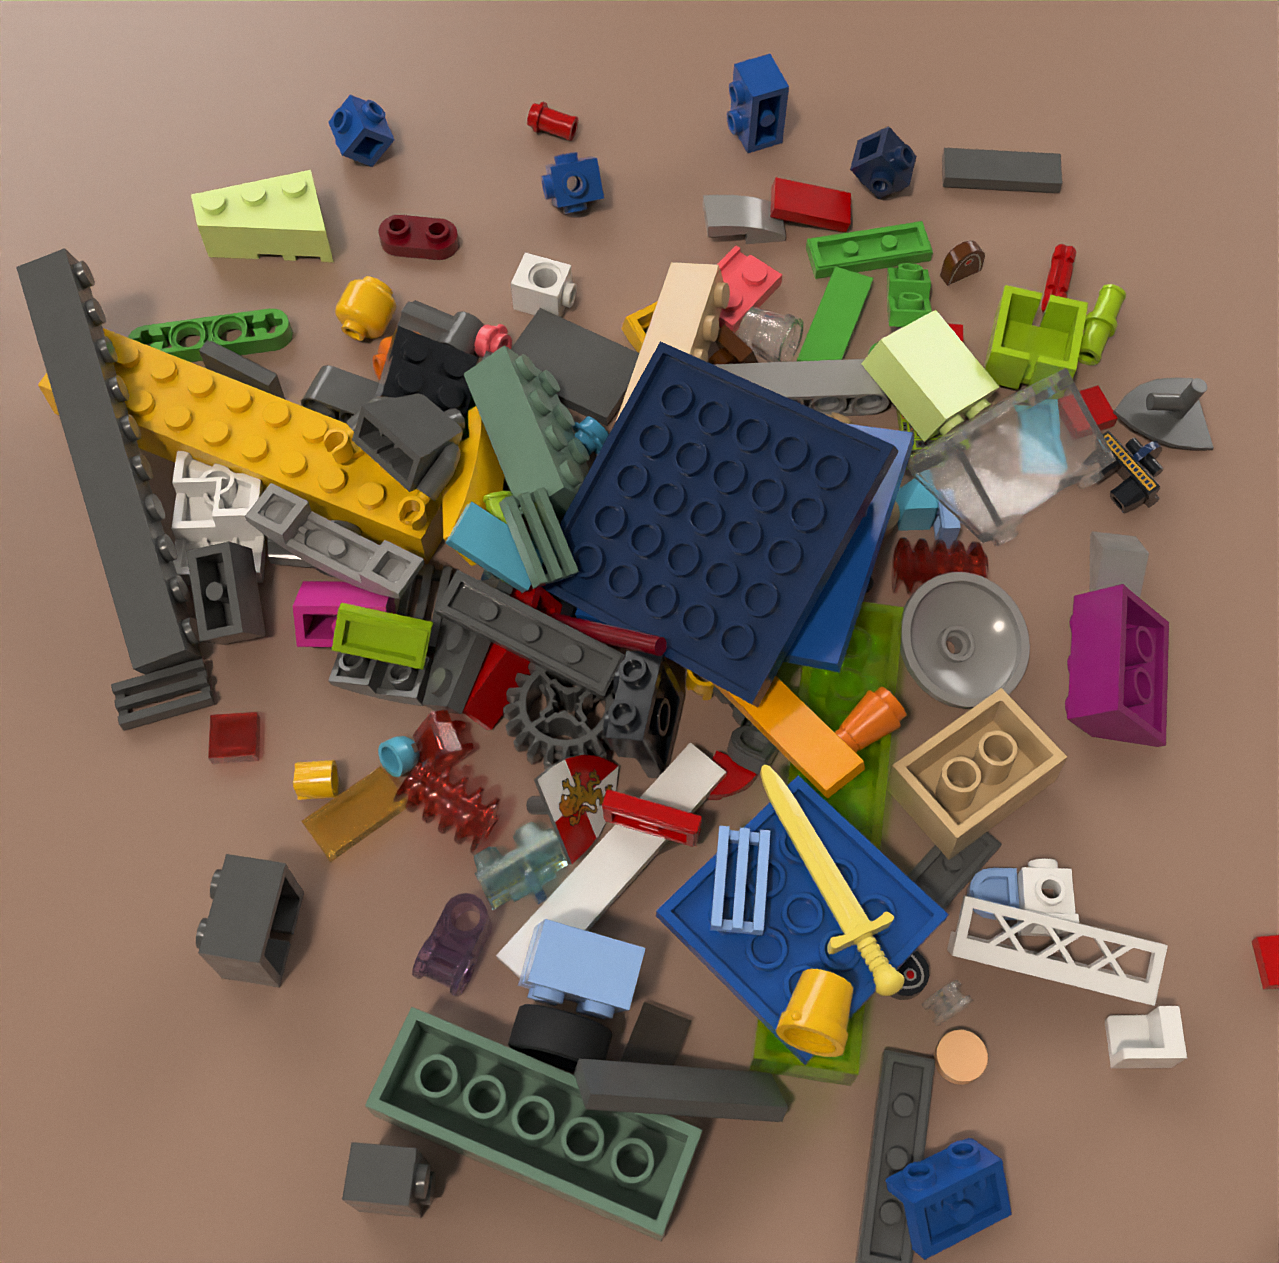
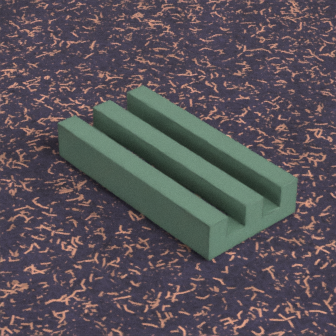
M545 487L538 488L531 493L529 491L521 493L517 497L509 496L499 502L533 589L572 577L579 572ZM519 507H522L531 529L530 536L518 509ZM535 548L539 549L548 574L544 573Z

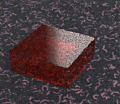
M257 712L210 715L208 758L212 764L259 761L260 716Z

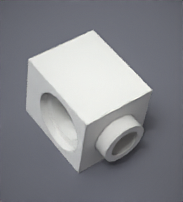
M525 253L511 282L513 309L535 315L539 308L561 317L565 307H572L577 292V284L572 283L571 265Z

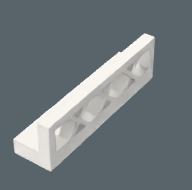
M964 895L956 932L951 931L947 951L952 956L1155 1006L1168 945ZM973 909L993 913L1004 931L990 940L969 936L968 930ZM1003 916L1021 921L1009 927ZM1031 923L1044 926L1054 944L1038 953L1023 949L1014 934ZM1053 928L1071 933L1059 939ZM1083 935L1092 937L1104 956L1090 965L1075 962L1065 946ZM1009 938L1013 946L1002 944L1000 942ZM1104 941L1120 944L1121 946L1110 952ZM1133 948L1152 952L1146 979L1124 974L1115 959ZM1059 950L1063 958L1050 955ZM1109 963L1114 971L1103 969L1101 967Z

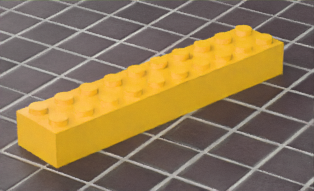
M103 328L105 336L110 339L117 353L118 361L113 364L116 374L122 378L129 393V400L125 401L128 414L134 417L140 429L141 439L137 440L140 449L172 462H176L177 451H186L190 453L194 460L210 466L218 463L228 467L234 473H244L260 479L263 485V492L270 483H273L307 500L312 512L330 521L341 520L352 523L360 528L362 537L378 545L387 540L423 558L425 564L429 563L443 539L442 493L436 501L430 499L425 506L427 522L420 530H413L412 521L419 513L418 511H409L405 518L400 521L398 514L400 501L407 496H416L419 490L415 489L409 492L353 441H351V444L354 448V454L348 462L338 464L332 455L333 451L327 452L323 442L325 433L332 428L345 430L348 424ZM46 373L38 386L54 414L59 415Z

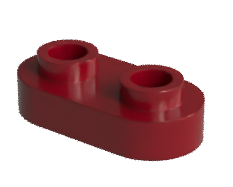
M393 215L386 218L378 229L383 250L392 256L445 260L453 256L459 248L457 228L446 219Z

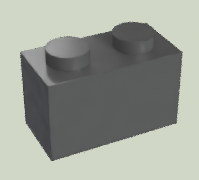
M228 541L187 550L186 554L200 641L226 645L265 637L252 548Z
M351 1142L342 1200L358 1212L422 1218L423 1205H431L433 1202L436 1172L430 1171L429 1162L417 1148Z

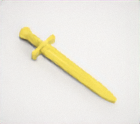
M763 765L760 775L767 796L844 935L830 939L827 945V952L835 954L852 945H857V949L861 952L862 958L865 959L866 965L869 966L870 972H873L875 991L882 996L896 994L904 985V976L889 964V960L885 957L884 952L880 950L881 947L877 944L876 938L873 937L874 934L889 928L894 915L887 911L874 921L868 919L789 788L770 766Z

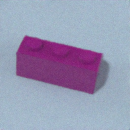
M1124 584L1075 595L1073 614L1070 617V629L1072 632L1071 654L1067 660L1070 673L1069 693L1065 700L1067 720L1091 737L1154 747L1166 746L1169 622Z

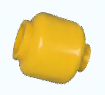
M370 276L350 281L335 309L337 319L343 324L341 330L347 336L358 341H363L364 338L375 339L381 337L390 323L397 306L392 297L393 292L391 288L384 282Z

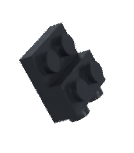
M398 326L393 333L375 397L397 398L422 394L442 411L451 408L459 410L465 420L472 394L464 373L476 365L478 357Z
M626 650L625 658L615 673L614 692L616 696L614 703L606 712L603 732L618 757L635 758L648 778H658L670 763L684 693L664 655L656 656L644 652Z

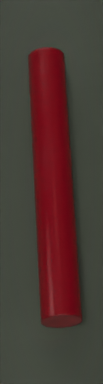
M558 613L550 615V617L601 643L656 656L663 655L667 647L664 637Z

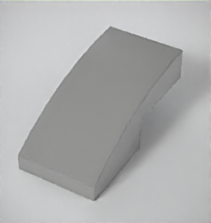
M703 195V212L707 237L744 234L746 244L785 241L786 234L783 220L770 217L771 201L739 195Z

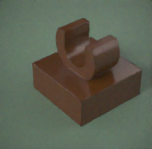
M726 325L719 329L718 337L715 341L719 350L709 358L708 363L713 365L758 363L753 350Z

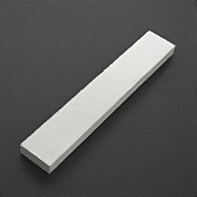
M689 743L645 791L640 799L693 814L726 777V771L692 743ZM614 825L496 955L498 960L520 979L534 927L544 919L589 931L669 840Z

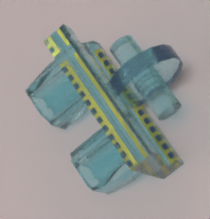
M529 822L516 830L513 836L517 846L516 849L502 856L496 847H487L474 855L473 859L477 868V872L474 874L487 902L493 910L510 899L515 903L528 894L532 896L538 905L547 900L542 886L556 878L555 872L568 865L559 847L558 837L551 828L543 831L534 822Z

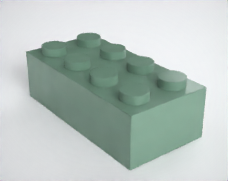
M504 345L465 372L464 377L512 496L517 497L521 493L527 491L531 493L538 488L545 487L560 524L590 470L587 465L590 457L585 446L574 435L571 427L575 425V422L569 410L559 400L557 393L560 392V387L555 377L548 370L541 371L535 367L530 358L525 354L520 356ZM519 507L521 516L526 518L522 507Z

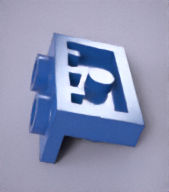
M973 1138L953 1142L948 1148L922 1161L913 1162L902 1171L886 1178L887 1190L904 1205L912 1250L924 1260L1012 1215L1002 1159Z

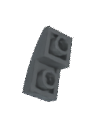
M338 652L328 682L333 686L362 695L392 702L423 706L432 659L426 657L424 669L422 670Z

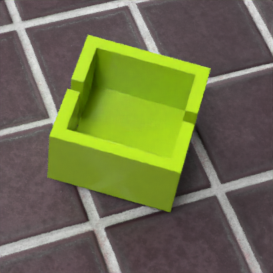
M1005 285L994 317L984 369L998 385L1018 389L1020 383L1028 384L1026 390L1028 392L1056 398L1065 396L1077 369L1088 303L1051 295L1040 325L1034 326L1032 323L1038 310L1042 293Z

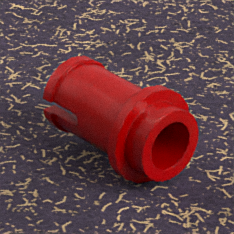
M541 102L540 104L533 103L527 118V125L533 127L534 132L539 133L542 130L566 138L568 141L573 140L579 122L577 116H571L548 108L546 102Z

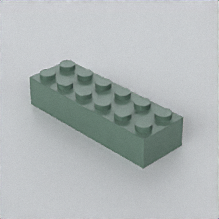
M411 1007L365 1104L366 1108L377 1118L660 1242L663 1239L703 1131L669 1115L585 1109L574 1075L414 1007Z

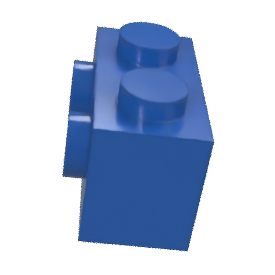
M771 54L734 64L733 82L729 83L731 109L727 112L728 127L733 135H738L747 154L783 143L789 85Z

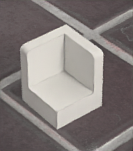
M1158 1006L1148 1015H1111L1105 1019L1111 1068H1172L1187 1059L1179 1006Z

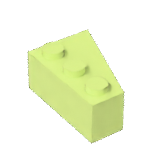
M311 170L191 194L197 227L209 257L259 259L260 254L282 255L283 260L296 261L297 256L320 257L321 262H334Z

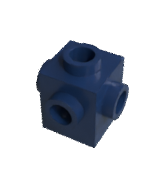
M888 126L857 141L850 170L864 186L880 199L891 193L900 192L910 186L917 156L911 147L905 144Z

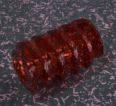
M906 537L899 538L895 546L891 570L893 593L899 581L904 582L906 593L912 594L917 582H921L923 585L934 577L951 572H967L988 579V557L978 541L971 542L966 551L964 544L960 540L953 541L949 550H947L946 544L942 539L935 540L930 550L924 538L917 539L913 549H911L910 542Z
M433 754L413 768L399 787L393 802H399L408 796L406 810L410 813H414L424 806L422 821L430 824L440 817L438 832L441 834H446L457 827L454 842L462 845L472 837L470 853L474 855L486 842L500 819L498 809L501 799L495 797L484 805L482 799L485 788L480 786L471 794L466 793L469 777L465 775L454 784L451 783L450 778L453 767L448 765L439 773H436L434 768L437 756Z

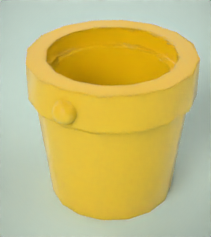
M807 969L803 971L786 1010L781 1013L776 1029L779 1038L787 1044L813 1055L823 1057L843 1055L849 1036L847 1025L854 989L851 983L845 978L826 970Z

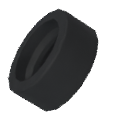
M524 1004L518 1008L508 1045L513 1050L551 1066L575 1071L579 1058L606 1060L612 1032L609 1028L598 1022L568 1011L541 1005Z

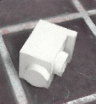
M1035 859L1028 862V867L1021 868L1017 874L1020 909L1079 923V916L1075 913L1072 869L1058 868V862L1053 859ZM1041 889H1053L1054 899L1046 897ZM1031 923L1018 931L1019 936H1049L1043 925ZM1053 928L1058 937H1065L1071 933Z

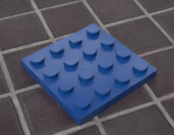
M797 776L787 787L805 813L868 919L874 921L887 911L894 915L889 928L874 934L873 937L876 938L877 944L880 945V950L884 952L885 957L889 960V964L898 970L937 930L949 914L800 776ZM770 802L743 827L750 828V832L760 833V829L771 830L763 935L710 930L717 853L656 910V917L806 1065L815 1055L787 1044L776 1033L781 1013L786 1010L802 972L807 969L826 970L845 978L851 983L854 989L848 1021L876 993L875 983L872 975L873 972H870L869 966L866 965L865 959L862 958L861 952L857 949V945H852L835 954L827 952V945L830 939L844 935ZM728 843L722 919L732 920L738 854V844ZM749 845L743 916V921L753 922L758 846Z

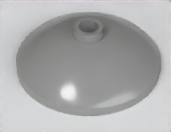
M951 572L932 578L917 588L910 596L903 608L899 621V647L908 672L923 691L941 703L956 708L972 709L1000 688L1007 694H1010L1019 684L1025 673L1029 659L1030 644L1027 626L1022 613L1013 599L1001 587L982 576L967 572ZM946 641H950L954 645V654L947 649Z

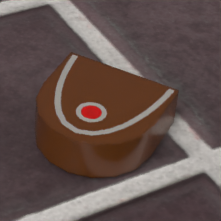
M975 241L960 243L946 255L940 277L948 286L981 271L985 253Z

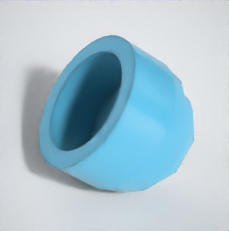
M396 736L379 745V759L384 769L391 776L399 777L409 772L418 763L420 752H414L411 746L415 743L413 739L406 736Z

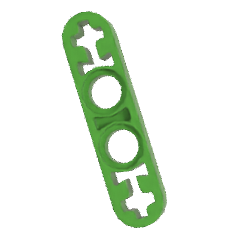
M269 308L144 325L131 331L128 338L145 345L152 343L150 347L188 362L203 361L199 350L207 340L213 341L241 356L283 349L292 340L293 332L287 315L281 310ZM276 326L275 332L268 333L269 327ZM250 328H254L253 331L255 336L251 337L249 332ZM230 329H237L242 332L240 337L234 341H223L220 339L222 334ZM185 336H200V340L194 346L182 347L179 345V342ZM166 340L170 341L171 348H166L168 347Z

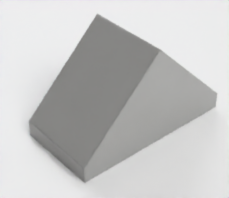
M1091 532L1089 592L1124 584L1140 598L1149 553L1136 536Z

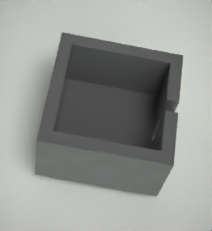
M226 854L222 869H217L214 872L210 885V897L213 899L208 918H203L199 923L196 933V947L199 949L198 954L221 978L280 988L291 944L288 941L269 939L270 931L294 935L304 896V891L286 863Z

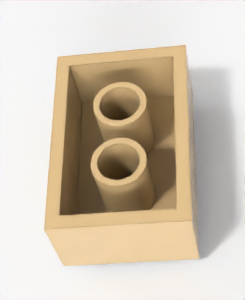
M1000 688L893 764L886 789L947 859L950 860L1054 783L1062 770L1067 756L1019 705Z

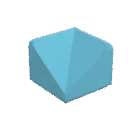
M925 470L899 489L895 500L900 510L897 522L898 531L930 530L933 526L939 505L935 475L932 473V470Z

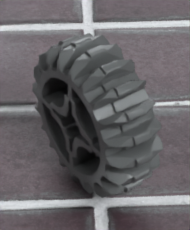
M531 662L528 666L530 676L517 673L515 681L518 687L508 688L506 697L510 704L505 705L503 713L504 718L509 720L505 725L507 735L516 737L513 741L516 751L528 750L526 754L527 761L531 765L543 757V765L546 770L563 758L576 755H591L606 759L604 748L614 750L603 732L606 712L614 703L616 696L614 692V679L602 699ZM562 685H575L576 687L568 688ZM544 694L547 707L539 712L540 718L532 723L529 719L530 710L537 698ZM601 701L605 712L599 724L591 731L588 727L586 716L593 711V705ZM558 706L561 708V710H562V709H564V710L561 711V712H559ZM575 711V717L572 714L569 715V713ZM565 735L572 739L560 740L555 739V737Z

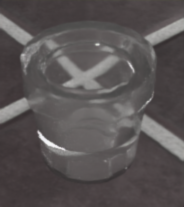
M752 307L743 317L737 336L753 350L755 355L766 360L768 363L791 362L801 342L804 323L800 317L792 314L785 315Z

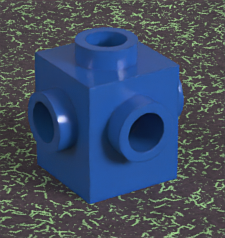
M350 94L328 122L341 155L371 167L374 166L395 140L386 121L385 112L376 102L372 100L365 101Z
M572 152L554 156L555 164L545 165L547 175L541 176L545 199H552L553 206L557 208L563 207L564 213L588 209L586 202L604 199L596 157L578 159V153ZM573 176L575 180L574 186L568 189L567 180Z

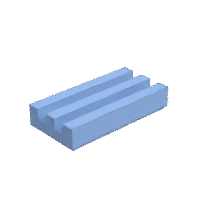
M719 826L710 930L763 935L771 830L760 829V833L750 832V828H740L739 831L729 830V826ZM728 843L738 844L732 920L722 919ZM749 845L758 846L753 922L743 921Z

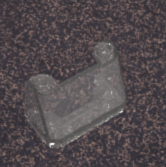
M1064 368L1006 397L910 455L907 468L911 475L982 543L992 541L996 547L1019 534L1016 527L1023 522L1021 518L1023 515L1068 486L1077 483L1079 489H1083L1101 480L1104 477L1101 470L1116 461L1067 368Z

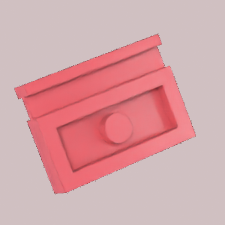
M737 245L717 264L720 267L723 281L728 283L730 290L728 306L725 309L722 308L718 319L719 327L722 328L726 325L734 333L776 291L782 281L781 273L751 254L747 257L740 252L741 248Z

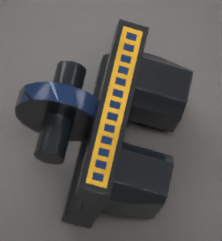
M1108 430L1098 438V449L1084 461V470L1098 484L1114 472L1123 479L1121 484L1110 491V498L1124 514L1140 506L1142 503H1145L1150 508L1159 501L1156 493L1160 490V485L1144 468L1153 477L1158 476L1164 470L1156 460L1163 448L1157 441H1152L1143 446L1136 438H1132L1125 445L1133 454L1132 456Z

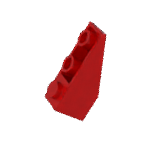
M532 584L523 593L513 587L510 595L512 598L548 616L552 613L560 614L562 604L543 587L533 589ZM491 642L462 713L485 730H492L503 715L505 705L510 704L506 697L508 688L519 687L515 681L517 673L531 675L528 669L530 662Z

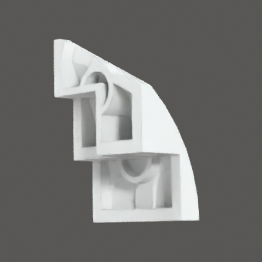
M177 451L172 481L177 494L171 527L176 539L177 560H174L173 563L177 576L180 575L186 585H191L187 550L229 541L252 548L257 582H264L265 535L248 523L245 518L247 512L263 493L261 480L244 473H234L228 467L215 463L213 466L194 460L190 453L186 451Z

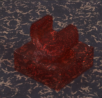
M448 710L431 711L413 734L427 775L444 773L454 760H463L474 748L473 743H459L457 736L463 732L466 724L461 720L451 721Z

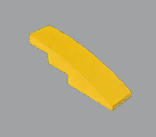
M477 406L468 411L469 437L459 443L458 447L461 451V458L457 465L456 473L442 491L443 539L445 541L467 504L473 502L486 510L483 496L503 491L505 476ZM456 551L471 566H474L476 564L466 556Z

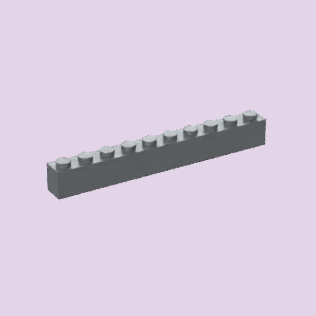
M65 248L17 266L16 269L132 667L140 673L148 674L201 659L202 655L198 645L201 641L199 639L197 622L193 617H190L186 602L190 600V594L183 578L180 575L177 576L173 563L174 560H177V551L171 538L164 533L161 520L165 519V511L161 501L151 490L149 480L153 478V472L147 458L140 453L137 440L141 439V432L134 417L128 414L125 401L129 400V393L124 381L115 371L113 363L118 361V357L112 342L105 336L102 324L106 323V317L101 305L92 295L90 287L95 285L92 272L84 261L79 262Z

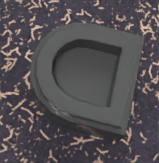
M755 726L736 728L732 731L727 747L728 756L733 762L759 775L762 766H769L779 752Z

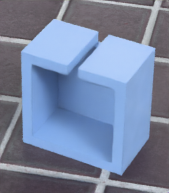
M544 919L534 927L518 986L529 989L527 998L557 1006V1004H563L565 999L578 1003L577 1013L605 1020V1018L613 1019L614 1013L630 1010L646 948Z

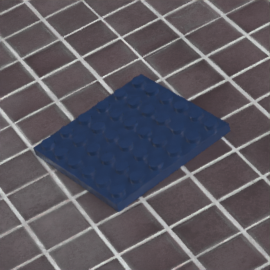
M660 341L560 523L579 572L572 577L541 587L608 625L664 637L667 642V647L663 654L665 657L758 708L899 451L893 444ZM543 562L541 565L545 574H548L546 566Z

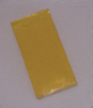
M380 766L301 822L328 860L332 862L410 806L406 798Z

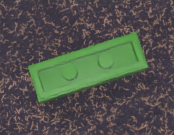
M923 221L810 238L806 242V251L815 279L831 277L835 266L858 273L896 267L902 263L931 261L933 254Z
M835 266L797 361L843 360L874 278Z

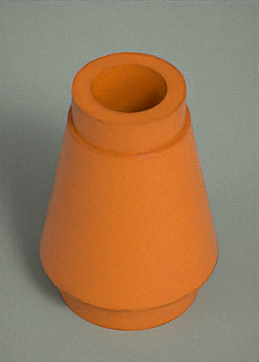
M881 686L875 692L867 691L835 733L856 753L901 727L900 721L907 714L896 697Z

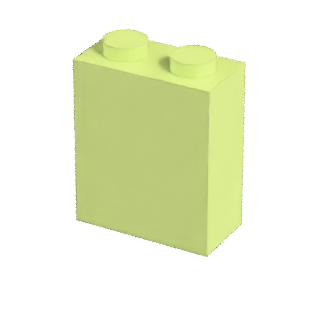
M936 310L882 338L861 363L924 442L939 433L944 438L964 423L963 419L965 417H968L970 421L978 418L991 406L988 399L999 388L998 384Z

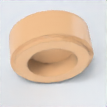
M954 1030L943 1036L936 1045L934 1051L935 1066L939 1074L947 1081L958 1085L969 1084L975 1081L986 1069L988 1062L987 1049L982 1040L974 1033L966 1030Z

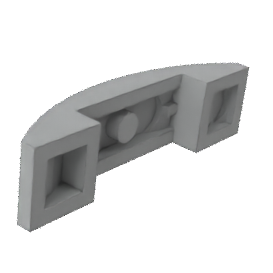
M273 483L269 484L245 515L248 523L305 562L344 582L379 595L400 599L425 564L423 558L387 540L378 545L312 512L307 500Z

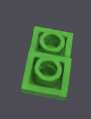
M902 263L898 265V268H887V315L889 326L905 327L932 312L929 301L931 280L928 269H922L920 265L913 263Z

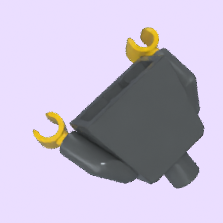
M422 394L397 398L374 397L367 404L362 405L361 409L346 422L348 427L345 430L332 428L325 433L323 441L327 452L333 451L332 455L336 463L343 464L348 462L354 454V448L351 444V441H353L409 492L415 489L419 490L416 496H407L400 501L398 514L400 521H402L409 511H418L419 513L412 521L413 530H420L427 522L425 506L430 499L436 501L456 471L461 458V451L458 446L465 429L464 417L455 408L442 411Z

